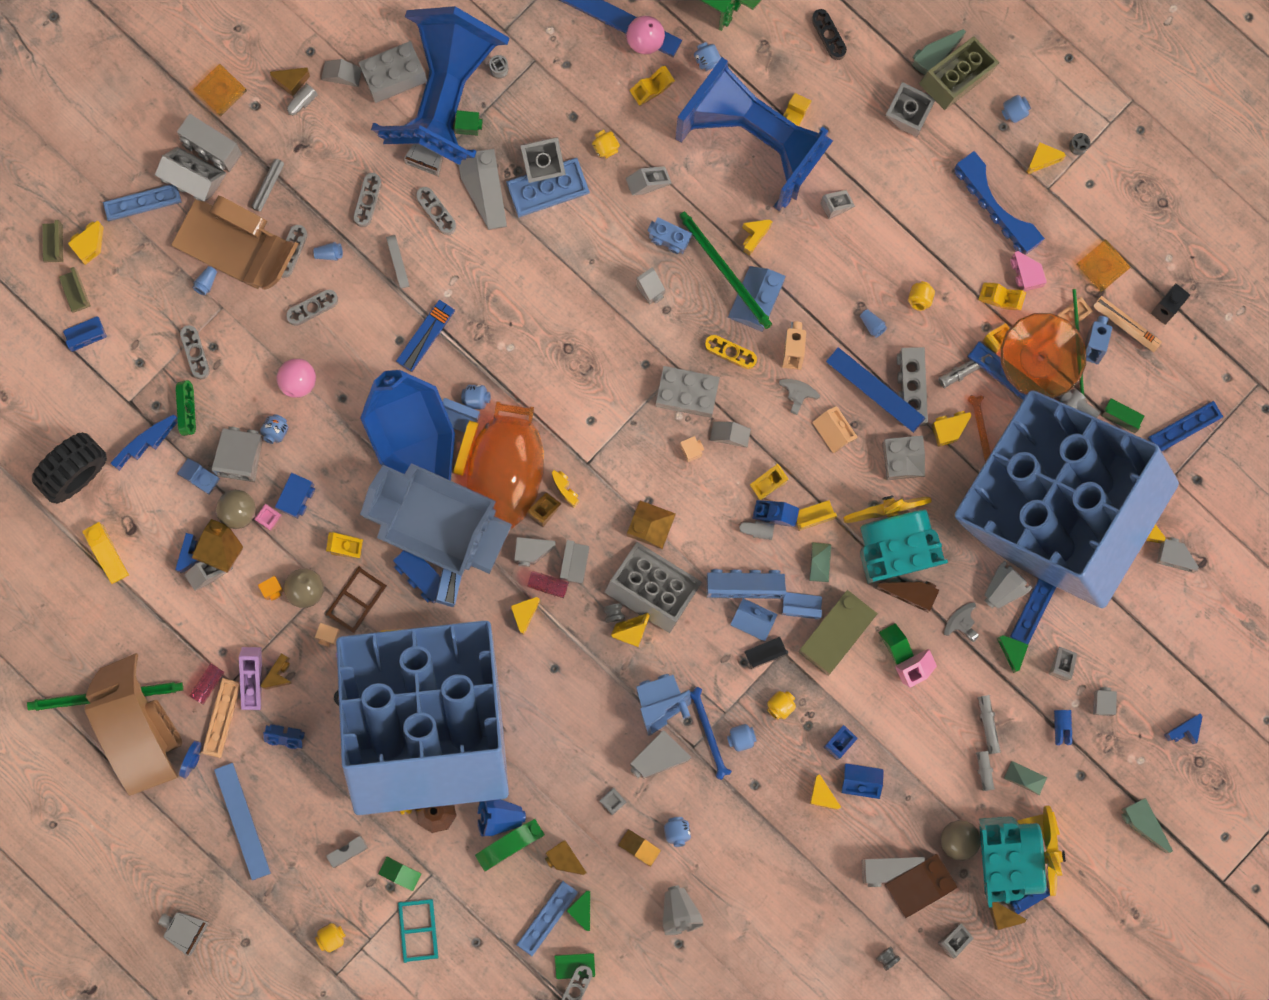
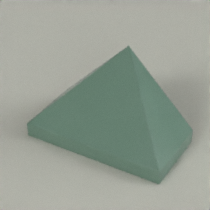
M812 542L809 581L829 582L831 544Z
M1011 761L1004 779L1040 795L1047 777Z

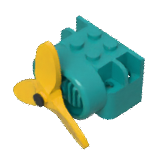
M893 495L882 498L884 500L883 504L868 507L843 517L844 523H853L887 515L885 519L866 523L860 527L864 546L860 551V557L867 584L948 563V560L944 559L939 536L931 527L927 510H918L898 515V512L931 503V497L894 500Z
M1049 805L1043 808L1046 852H1044L1042 831L1038 823L1018 824V821L1011 816L979 818L984 890L988 907H993L992 902L1005 901L1008 904L1010 901L1022 899L1024 895L1045 893V864H1047L1050 896H1056L1057 876H1063L1061 862H1066L1065 851H1059L1054 817Z

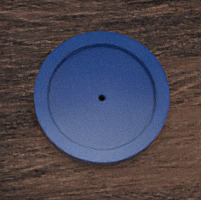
M195 740L190 746L180 768V777L186 779L192 769H195L200 758L201 742Z

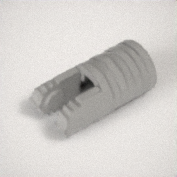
M307 83L293 96L294 99L287 106L288 115L293 116L318 96L317 92Z
M755 520V523L743 522L739 526L742 533L753 535V538L769 540L773 538L774 523Z

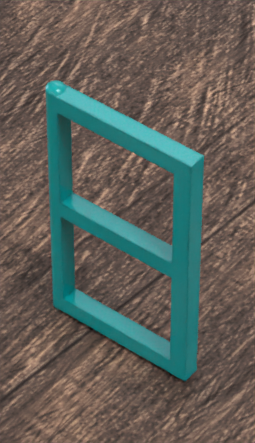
M433 899L398 902L403 962L438 959ZM429 904L432 927L404 930L402 906ZM432 931L434 955L407 958L405 934Z

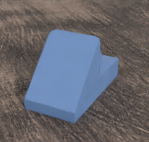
M187 458L177 473L209 495L220 480V478Z

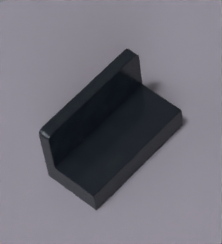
M781 637L746 650L744 653L751 669H755L788 655V650L785 649Z

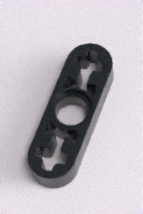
M824 9L816 10L812 16V23L829 55L834 60L843 59L847 48L831 17ZM818 15L825 17L823 20L825 27H823L820 20L817 21ZM831 30L835 36L832 39H827L824 36V32ZM835 41V45L837 46V48L842 49L841 54H839L838 52L834 53L835 46L833 43Z

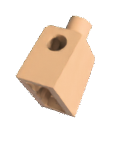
M791 322V328L787 329L782 368L798 370L802 368L805 355L806 330H802L801 322Z

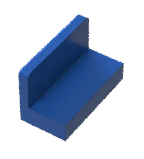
M98 316L63 331L67 340L66 344L72 352L107 337Z
M845 764L841 793L880 799L884 770Z

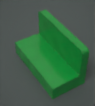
M1112 398L1109 399L1101 415L1133 433L1140 429V424L1145 415Z
M594 953L555 955L557 979H571L575 969L580 965L589 966L592 970V977H595ZM586 969L578 972L580 978H588L589 976Z

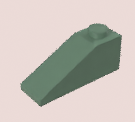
M962 29L926 45L922 51L918 49L912 57L914 59L912 66L925 75L931 68L951 54L964 38L966 31Z
M1146 798L1122 809L1123 814L1121 815L1127 825L1129 824L1131 828L1165 853L1173 852Z

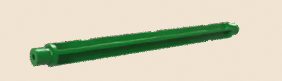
M685 211L679 215L682 224L692 233L697 242L758 319V322L765 329L770 328L772 322L769 320V316L760 308L692 220V217Z
M172 682L142 686L141 691L144 696L161 695L184 691L183 682ZM86 694L36 699L35 701L27 702L28 711H39L57 707L90 704V702L86 698Z

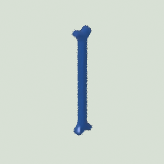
M695 687L694 691L690 692V696L696 706L717 766L716 778L722 780L725 775H730L732 771L724 766L701 700L702 689Z

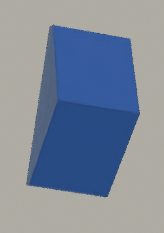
M843 725L826 743L824 748L835 759L839 760L858 738Z

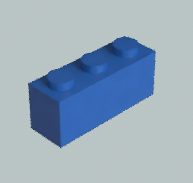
M403 550L393 560L396 564L394 568L400 575L403 573L409 578L407 582L414 589L418 587L422 591L420 595L427 603L431 601L435 604L441 576L424 559Z

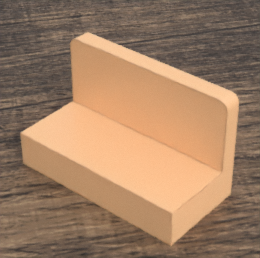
M837 406L827 410L813 421V425L832 453L837 452L843 446L858 438Z

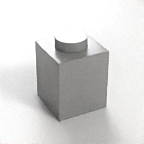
M1100 687V690L1095 691L1093 715H1116L1117 691H1111L1109 687Z

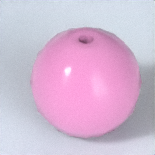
M640 16L635 18L628 26L626 38L628 44L635 52L652 54L663 45L665 32L663 26L656 18Z
M290 359L284 362L278 369V387L289 397H303L309 394L315 386V370L306 360Z

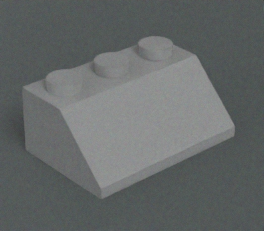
M176 147L162 155L155 176L159 177L164 183L176 186L179 191L193 195L196 200L205 202L213 196L226 176V172Z

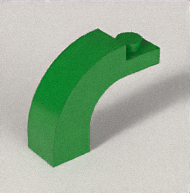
M533 819L477 853L475 857L484 872L516 852L542 838L545 834L536 819Z

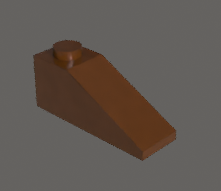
M928 581L925 583H879L876 586L877 590L927 613L930 612L939 593L936 585Z

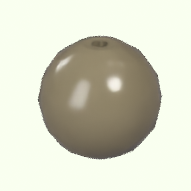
M236 489L227 491L217 502V518L231 529L244 528L255 517V502L245 491Z
M310 569L293 571L288 575L284 583V593L287 600L293 606L299 608L314 606L320 601L324 592V584L320 576Z
M957 820L951 822L944 828L941 834L942 849L948 857L954 860L964 861L972 858L978 852L981 845L978 829L967 821Z

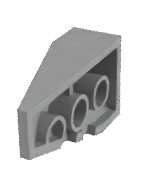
M494 149L476 151L475 158H466V160L461 161L459 165L461 180L488 230L507 227Z

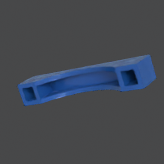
M975 151L956 164L954 168L956 176L960 180H964L968 191L972 195L975 194L979 199V205L984 210L987 209L991 214V220L995 224H999L1003 235L1007 239L1010 238L1014 243L1013 247L1016 251L1026 255L1043 242L1045 238L1032 223L1013 217L996 202L988 186L986 164Z

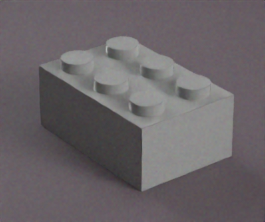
M411 41L358 62L375 103L427 82L425 72Z
M190 113L177 131L180 137L179 140L186 149L197 151L200 158L205 161L211 160L214 162L213 165L221 171L225 169L230 172L242 155L237 143Z
M663 366L656 407L712 418L720 377Z

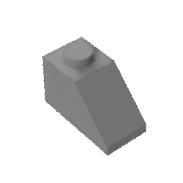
M665 166L641 168L626 178L632 195L647 194L672 184Z
M653 267L637 277L636 287L649 305L652 302L656 304L664 298L665 288Z
M517 537L515 563H519L518 566L530 567V564L537 563L553 550L556 542Z
M1168 537V539L1161 543L1157 564L1192 573L1198 571L1197 563L1185 544L1180 543L1179 539Z
M199 562L185 574V577L196 591L211 584L227 572Z

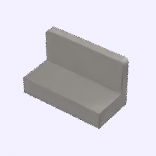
M567 540L560 580L583 583L589 546Z

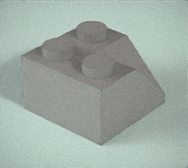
M902 82L885 116L899 129L918 137L935 100L930 95Z
M923 435L890 438L883 441L887 480L925 477Z

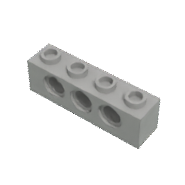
M925 347L901 348L900 353H897V365H900L901 371L897 375L898 384L901 383V391H898V396L907 403L913 401L917 404L916 410L926 418L920 426H926L928 415ZM906 365H914L916 371L909 372L906 368ZM914 383L917 389L910 391L907 388V384Z

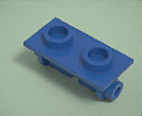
M266 725L265 732H263L264 742L274 746L284 745L291 749H302V739L304 740L305 732H302L301 729L288 727L287 733H283L284 726Z
M1046 885L1045 893L1024 895L1020 900L1010 901V904L1015 913L1020 914L1050 896L1049 889Z

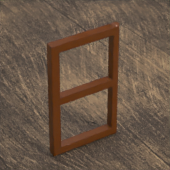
M359 566L325 615L352 633H355L387 585ZM359 572L381 586L369 605L347 592ZM344 594L366 609L353 628L332 614V611Z

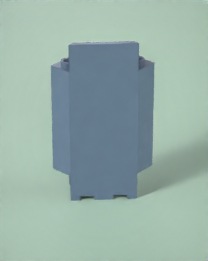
M412 463L405 474L383 465L368 488L360 513L364 518L381 525L377 536L378 539L460 576L463 575L465 570L469 571L471 566L490 574L512 524L494 516L496 510L493 508L496 501Z

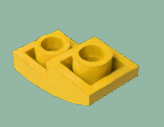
M553 470L552 477L557 489L563 498L575 508L579 503L578 495L570 488L568 491L566 490L569 485L568 477L562 471L556 472Z

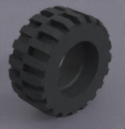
M82 432L72 435L60 445H57L54 450L41 460L32 474V483L49 502L56 504L64 502L81 491L83 487L87 486L96 477L97 473L105 465V461H107L106 452L89 434Z

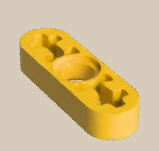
M711 335L706 339L705 348L709 353L744 369H752L756 365L757 356L754 352L717 335ZM714 340H716L717 345L721 347L723 343L726 344L723 348L722 353L719 352L721 349L719 347L715 346L714 349L710 348L711 344L709 343V341L713 342ZM727 348H735L737 354L734 357L727 356L725 352ZM740 351H742L743 357L747 358L749 355L752 357L751 360L754 362H749V364H745V359L741 357L740 361H737L736 359L739 357Z
M469 420L455 464L454 474L463 476L479 426L477 422Z

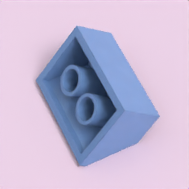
M749 266L742 284L764 313L770 316L786 276L767 268ZM737 295L728 318L763 332L764 326L758 322L752 311L741 297Z

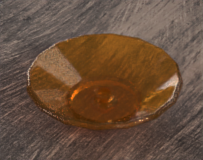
M1033 313L1019 319L1006 332L1000 347L1001 366L1007 380L1019 392L1026 395L1032 390L1050 398L1063 395L1080 381L1086 367V346L1080 332L1067 319L1052 313ZM1038 355H1042L1044 360L1040 361Z

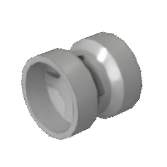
M502 55L492 57L489 62L491 75L498 79L504 78L509 70L507 59Z

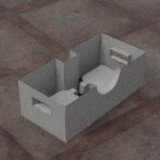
M359 836L326 857L331 866L336 868L368 849V846L363 837Z

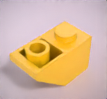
M98 220L89 223L85 228L86 230L81 234H75L68 243L85 265L101 252L104 227Z
M965 411L954 413V417L947 418L946 416H941L935 419L936 421L933 422L932 429L938 447L957 442L972 416L971 412L965 413Z

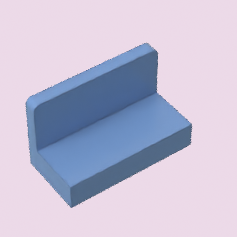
M447 398L443 399V405L453 429L465 433L469 420L478 423L481 415L480 411Z
M786 592L783 599L782 615L820 620L822 616V597Z
M743 598L731 622V626L765 641L778 614Z

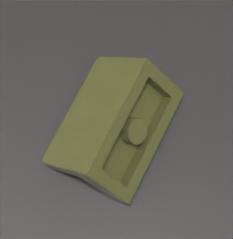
M55 220V223L42 224L44 263L63 262L62 223L59 220Z
M75 267L70 268V273L59 276L71 311L74 313L91 305L80 275Z

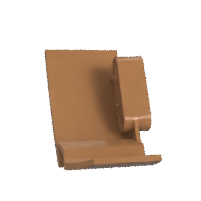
M218 195L213 206L204 201L194 200L171 246L256 289L260 287L266 290L277 284L281 279L299 243L286 241L264 230L267 224L265 219Z
M137 653L100 668L87 690L86 698L90 704L85 706V712L97 739L129 796L178 778V774L171 765L166 753L182 746L180 734L159 701L153 700L148 702L141 691V686L136 678Z

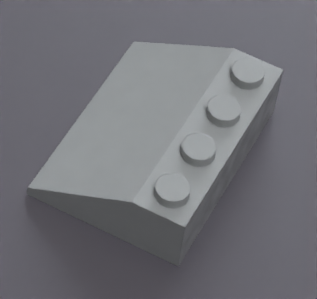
M636 542L609 582L604 593L639 615L649 613V621L670 633L702 582L639 542Z

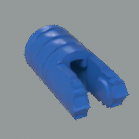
M1054 710L1056 745L1063 744V730L1065 744H1073L1072 710Z

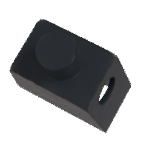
M1175 283L1151 314L1166 325L1189 298L1190 294ZM1162 309H1165L1168 314L1164 313Z

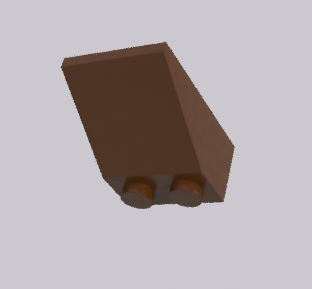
M933 854L925 859L924 862L885 884L905 918L958 888L938 854Z

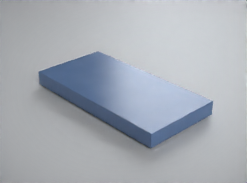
M578 158L563 162L566 173L563 176L529 183L527 175L506 181L518 217L520 218L590 194Z

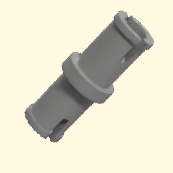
M989 751L976 752L979 770L977 771L981 776L982 791L995 789L992 772L994 771L990 766Z

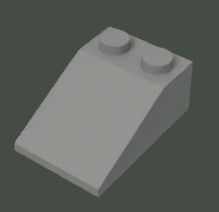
M925 858L862 860L863 883H868V887H882L881 883H886L924 862Z

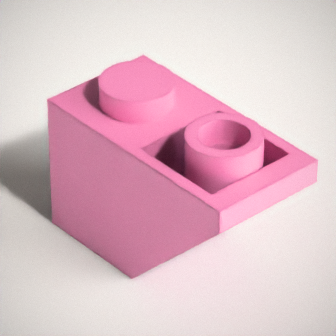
M1019 251L1014 252L1010 261L1012 269H1016L1017 276L1015 279L1017 287H1020L1024 292L1044 287L1047 282L1042 265Z
M930 649L895 666L901 682L908 687L926 680L937 667Z

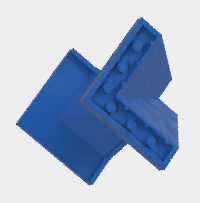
M456 6L407 10L405 18L416 23L419 28L429 67V77L417 116L405 125L380 126L377 123H373L371 130L376 132L378 137L384 139L383 144H420L460 165L462 160L475 158L476 150H466L458 145L453 131V122L464 85L496 46L508 45L509 37Z
M723 57L677 117L675 137L676 140L682 143L688 133L694 129L739 126L777 151L781 157L786 184L781 189L779 199L773 206L778 211L782 207L786 208L792 200L791 197L797 200L801 184L833 142L832 139L827 137L829 131L824 127L817 133L797 126L759 100L728 68V61Z

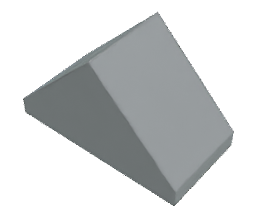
M343 59L325 61L321 80L358 87L361 69Z
M847 190L825 194L822 196L820 203L828 219L855 207Z
M713 422L710 441L747 448L751 428L735 422Z
M1059 646L1049 675L1064 681L1071 680L1077 653Z
M959 924L940 940L938 944L950 958L954 959L974 938L962 924Z

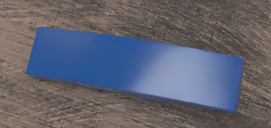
M172 415L138 435L123 448L110 464L120 471L131 456L138 460L149 446L156 450L178 423L177 417Z

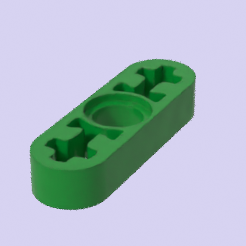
M185 380L176 384L177 422L179 433L182 436L193 435L196 432L194 388L189 380Z

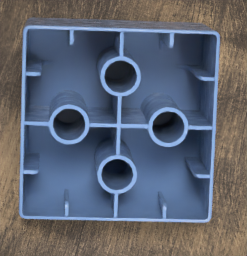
M1032 390L1024 398L955 512V518L975 538L1010 563L1098 608H1105L1179 485V481L1158 445Z
M489 621L341 636L337 639L342 768L353 811L356 815L499 800L508 797L509 787L501 700L492 628Z

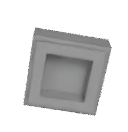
M615 788L600 800L611 815L615 814L627 803Z

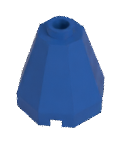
M501 799L479 802L478 814H481V820L478 819V829L480 836H494L518 828L526 820V813L522 810L521 806Z

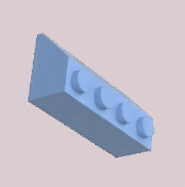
M713 569L711 573H707V598L784 599L786 595L785 574H780L779 570H769V573H761V570H749V573H742V570H730V573H723V570Z

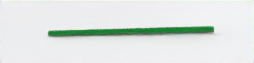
M1072 289L1080 392L1084 395L1076 289Z

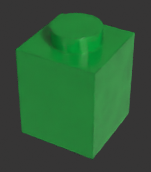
M457 110L455 121L456 134L478 136L479 130H482L483 119H480L479 112Z

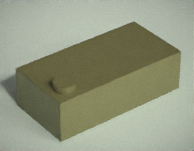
M973 36L931 68L919 84L946 110L991 75L1000 62Z
M847 590L798 652L829 676L878 613Z

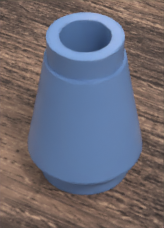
M336 242L314 248L313 250L315 259L338 261V259L343 257L342 246Z
M207 266L193 282L192 288L197 293L205 296L211 290L217 271Z
M868 309L860 315L871 335L877 338L886 331L885 322Z

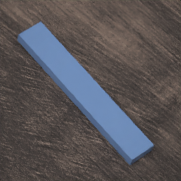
M234 763L214 769L251 879L256 880L271 874Z

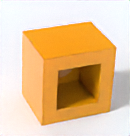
M276 576L258 584L266 600H276L284 592Z

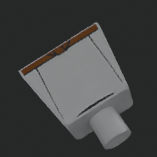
M413 144L404 160L405 164L439 177L443 156L420 144Z
M177 912L174 918L163 914L158 924L167 928L163 936L185 955L191 956L209 922Z

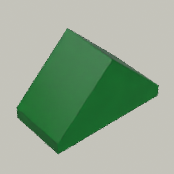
M896 623L878 632L896 665L914 656L907 637Z
M1004 635L998 637L997 641L1012 672L1019 671L1029 644Z
M388 856L378 873L411 891H414L422 873Z
M586 891L567 910L586 931H590V891Z

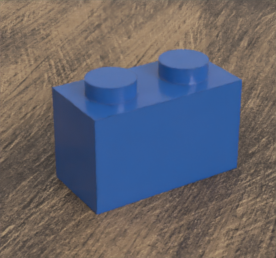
M291 472L275 508L296 519L300 515L303 516L307 505H305L308 498L311 499L315 492V488H313L314 483Z

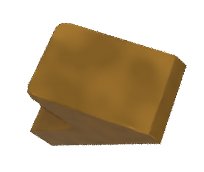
M282 653L280 654L261 684L262 688L267 690L292 684L280 676L281 672L285 673L289 668L290 663L288 661L290 658Z

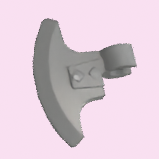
M793 379L779 380V385L787 388L789 391L788 399L794 401L791 409L793 414L798 415L805 398L810 397L816 400L820 398L818 392L804 382Z
M974 602L962 606L950 617L945 627L944 635L949 636L955 630H960L972 642L979 637V634L971 629L975 623L971 618V612L976 608Z

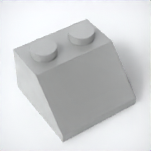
M558 137L521 145L529 183L566 175Z

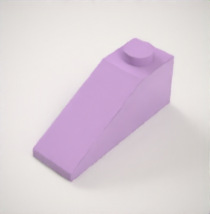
M242 647L239 654L241 710H261V647Z

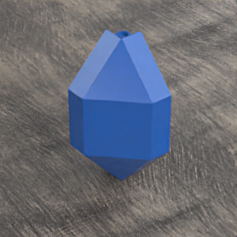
M401 370L384 371L374 380L360 417L380 465H385L405 474L412 463L451 481L455 431L437 387Z

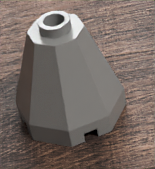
M1005 560L999 565L984 594L987 597L984 601L992 608L996 606L999 609L1027 594L1032 589L1030 584L1028 587L1025 586L1027 581L1011 566L1005 567L1007 565Z
M678 885L669 887L668 891L665 892L663 928L665 935L682 934L681 931L687 930V932L702 927V916L686 890Z

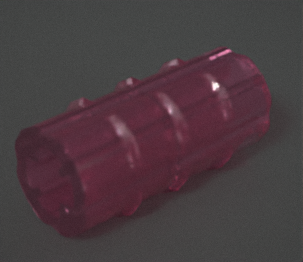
M532 571L527 587L564 599L569 582Z
M210 663L189 696L204 705L220 681L224 671Z

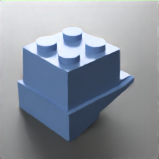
M664 674L659 676L658 680L652 682L646 680L639 683L640 686L636 687L641 705L642 719L648 736L667 725V720L680 711L683 719L690 717L688 706L691 704L690 691L680 693L674 675Z

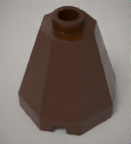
M455 805L415 809L418 825L431 833L448 830L457 817ZM432 808H437V814L432 815Z

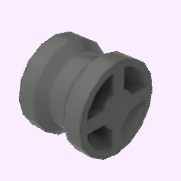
M1084 133L1076 134L1069 144L1071 152L1075 155L1084 154L1090 146V139Z
M621 603L603 607V611L607 616L605 618L606 623L625 619L621 612Z
M891 946L876 958L879 962H882L883 968L886 971L901 959L898 955L894 954V949Z

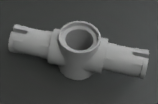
M1053 381L1046 390L1060 399V402L1097 418L1101 413L1089 405L1085 400L1086 397L1078 390H1065Z

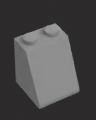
M236 427L222 429L212 466V471L215 475L255 482L263 441L261 434L255 430L242 432L240 428Z
M663 730L630 763L632 767L630 771L638 779L640 777L645 779L684 764L691 759V756Z

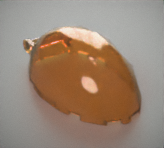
M496 401L494 418L484 425L474 440L468 460L467 488L496 501L493 508L496 510L494 517L512 524L511 530L526 517L528 510L537 498L544 474V449L539 431L532 423L534 407L525 408L500 404L499 401ZM499 411L528 415L529 418L525 420L510 416H499Z

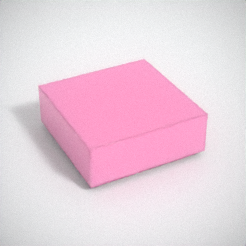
M265 504L254 520L271 531L282 515Z

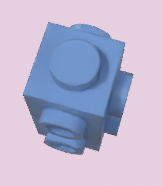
M657 217L655 222L652 221L648 228V232H650L649 239H652V243L658 246L664 245L669 247L668 250L675 254H684L692 236V233Z

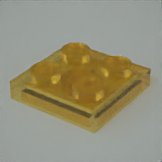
M221 64L215 67L193 89L220 117L247 92V89Z
M1106 239L1076 264L1101 293L1131 268Z

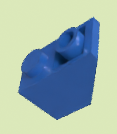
M756 500L752 519L781 526L795 527L799 508L786 502Z

